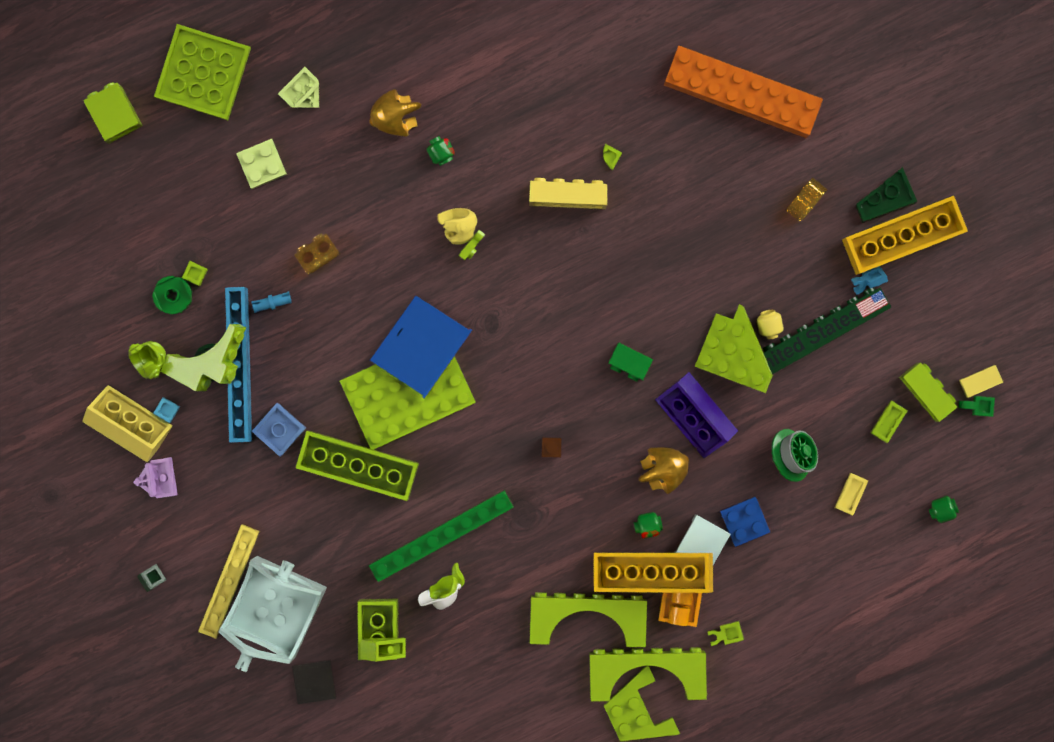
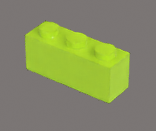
M916 363L899 378L934 421L940 422L957 408L955 405L956 400L950 393L946 394L942 389L944 386L941 381L932 377L930 374L932 371L925 363Z

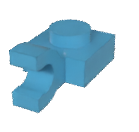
M878 266L863 272L862 277L852 278L851 281L854 286L858 285L853 288L857 295L862 293L866 286L873 288L888 282V279L882 268Z

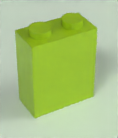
M109 83L104 87V90L92 92L87 96V99L83 100L104 141L109 144L143 126L119 83Z

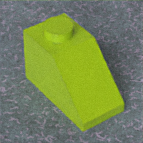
M370 638L361 640L362 660L377 662L406 658V638Z

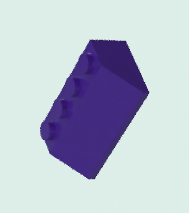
M690 372L655 399L703 458L727 443L738 432Z

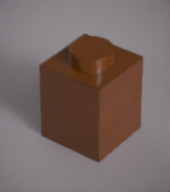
M542 437V457L561 458L562 438Z

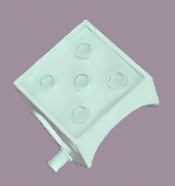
M259 556L251 559L235 602L218 631L241 652L235 667L237 669L242 668L241 671L247 672L252 658L255 657L290 664L300 649L327 587L292 572L295 565L283 560L281 566ZM236 636L257 643L274 653L254 649L244 644Z

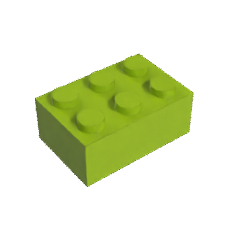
M359 599L358 660H362V639L398 638V599Z

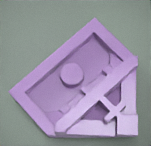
M172 457L151 460L150 463H146L144 470L133 483L148 492L150 497L162 498L178 495Z

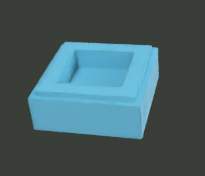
M162 397L153 414L171 423L180 406Z

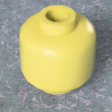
M766 310L760 313V316L757 318L759 334L767 337V339L778 338V334L783 332L781 314L775 312V310Z

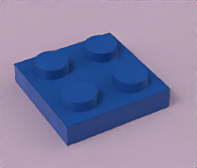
M755 496L720 511L735 547L770 533Z

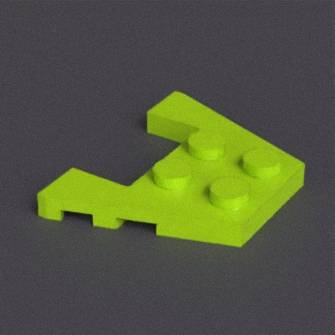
M644 666L610 701L604 704V708L620 741L680 734L673 717L654 725L638 692V689L655 682L649 666Z

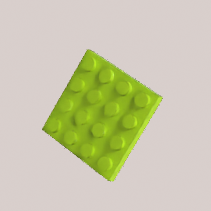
M177 24L154 97L229 120L251 47Z

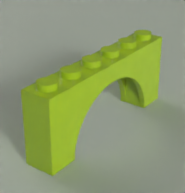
M535 592V595H531L530 644H549L553 629L566 616L580 611H595L603 613L617 622L624 633L626 647H646L647 600L643 599L642 595H631V598H623V595L619 594L612 595V598H605L604 594H593V597H585V594L574 593L573 597L566 596V593H554V596H547L545 592Z
M691 647L690 651H682V648H670V651H663V648H651V651H643V648H633L632 652H624V649L618 648L613 649V652H605V649H594L593 652H589L591 702L610 701L611 691L617 680L629 670L641 666H657L675 674L683 683L687 700H707L706 652L701 650L700 647Z

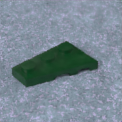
M903 167L856 204V209L862 223L917 203Z

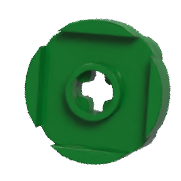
M167 276L157 282L152 296L154 304L159 310L167 314H179L185 311L192 303L191 287L182 278ZM170 290L177 292L175 300L172 298L168 299Z

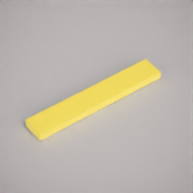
M241 524L198 632L215 639L218 637V631L224 622L260 531Z

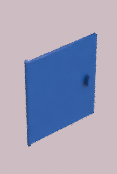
M415 296L370 361L423 395L422 397L425 399L472 329L465 328L421 298Z

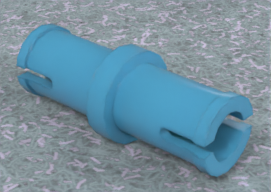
M289 291L251 301L254 313L270 308L274 310L278 306L292 303Z

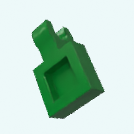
M974 396L973 401L959 400L958 408L973 409L972 415L993 417L995 398Z

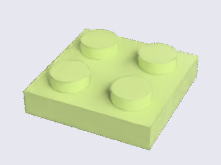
M272 139L236 153L251 189L287 175Z

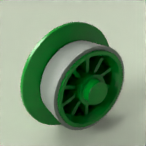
M780 430L775 434L772 441V462L780 474L787 480L792 482L801 481L808 472L813 471L817 466L818 451L816 444L811 436L804 431Z

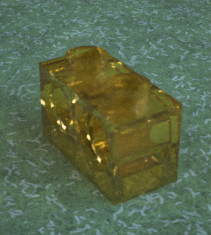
M812 178L785 210L800 222L808 215L827 189Z
M318 234L312 239L314 242L308 246L306 244L300 246L297 249V253L294 254L308 275L341 254L328 234ZM327 242L329 250L323 253L320 251V245ZM307 253L313 254V260L310 263L304 262V256Z

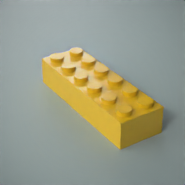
M951 196L846 237L842 241L854 272L858 275L968 232L956 199L954 196Z
M594 553V592L711 593L713 592V553Z

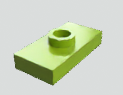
M890 401L870 433L888 443L908 410Z

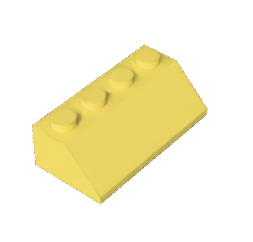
M534 178V181H530L529 206L606 209L607 184H603V181L600 180L584 183V180L575 179L570 183L565 182V179H553V182H547L545 178Z
M109 385L87 407L82 421L146 462L157 452L173 426Z

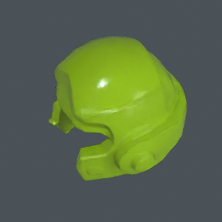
M153 341L143 344H132L128 350V355L133 366L145 379L157 378L167 356L165 349L159 343Z

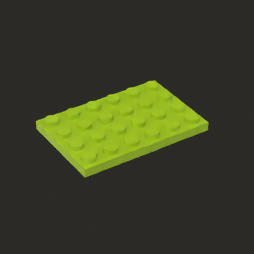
M455 356L425 399L422 397L423 395L376 364L340 380L369 447L373 450L476 403Z

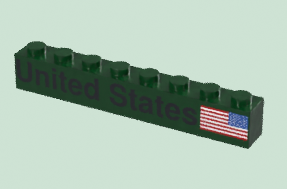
M874 287L869 288L863 292L865 295L859 299L855 296L846 301L848 305L843 308L839 305L830 310L831 314L827 317H824V315L817 317L813 320L814 324L808 327L805 324L796 329L798 333L793 336L789 333L780 338L781 342L777 345L771 343L764 347L763 353L771 373H776L890 309L891 305L880 287L876 289Z

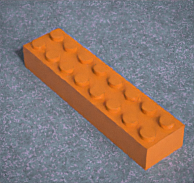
M678 46L664 83L666 87L804 138L810 135L823 101L822 98L682 46Z

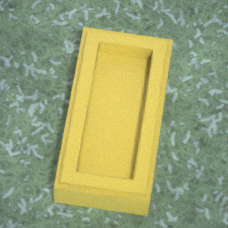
M996 365L959 380L966 398L1003 383Z
M849 473L834 508L853 516L868 480Z

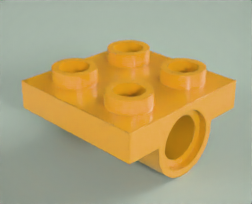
M662 592L658 621L679 626L697 627L702 593Z

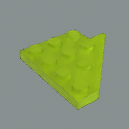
M739 304L734 319L716 313L695 367L766 394L773 375L744 306Z

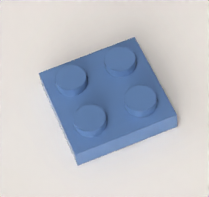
M276 403L252 432L281 457L303 433L306 427L284 407Z

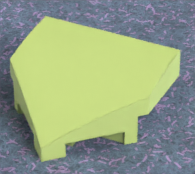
M304 67L278 95L291 107L319 108V80Z

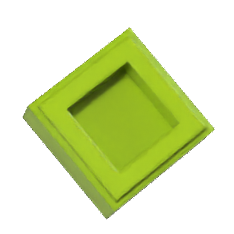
M189 261L182 278L201 286L208 269Z

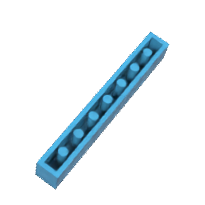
M229 287L225 288L226 330L229 324H241L246 327L244 338L237 350V356L232 362L238 366L236 376L232 383L228 384L229 442H251L248 288Z

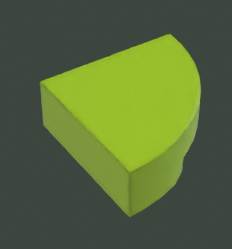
M605 144L603 158L606 165L613 170L622 152Z

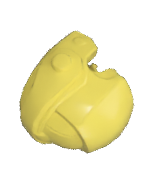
M455 208L437 215L438 222L441 225L444 224L443 228L446 229L444 232L446 238L452 244H464L473 238L477 217L471 210Z

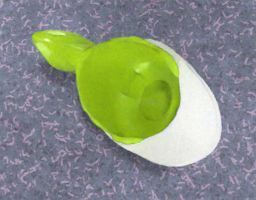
M458 563L453 565L452 575L442 577L435 585L430 586L429 590L419 595L418 602L420 606L433 604L435 608L442 610L454 603L458 590L465 582Z

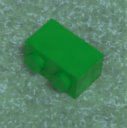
M618 343L608 364L611 365L610 369L618 373L624 371L628 373V378L638 382L639 379L644 380L653 359Z

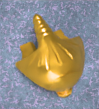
M390 90L382 95L372 106L371 118L369 120L370 125L388 134L407 137L409 135L408 131L411 128L417 127L416 118L411 117L403 120L402 118L420 109L421 103H411L409 95L400 96L397 90Z
M649 448V455L640 462L644 470L655 467L641 475L639 481H649L652 490L663 489L666 494H669L685 479L688 473L689 458L675 449Z

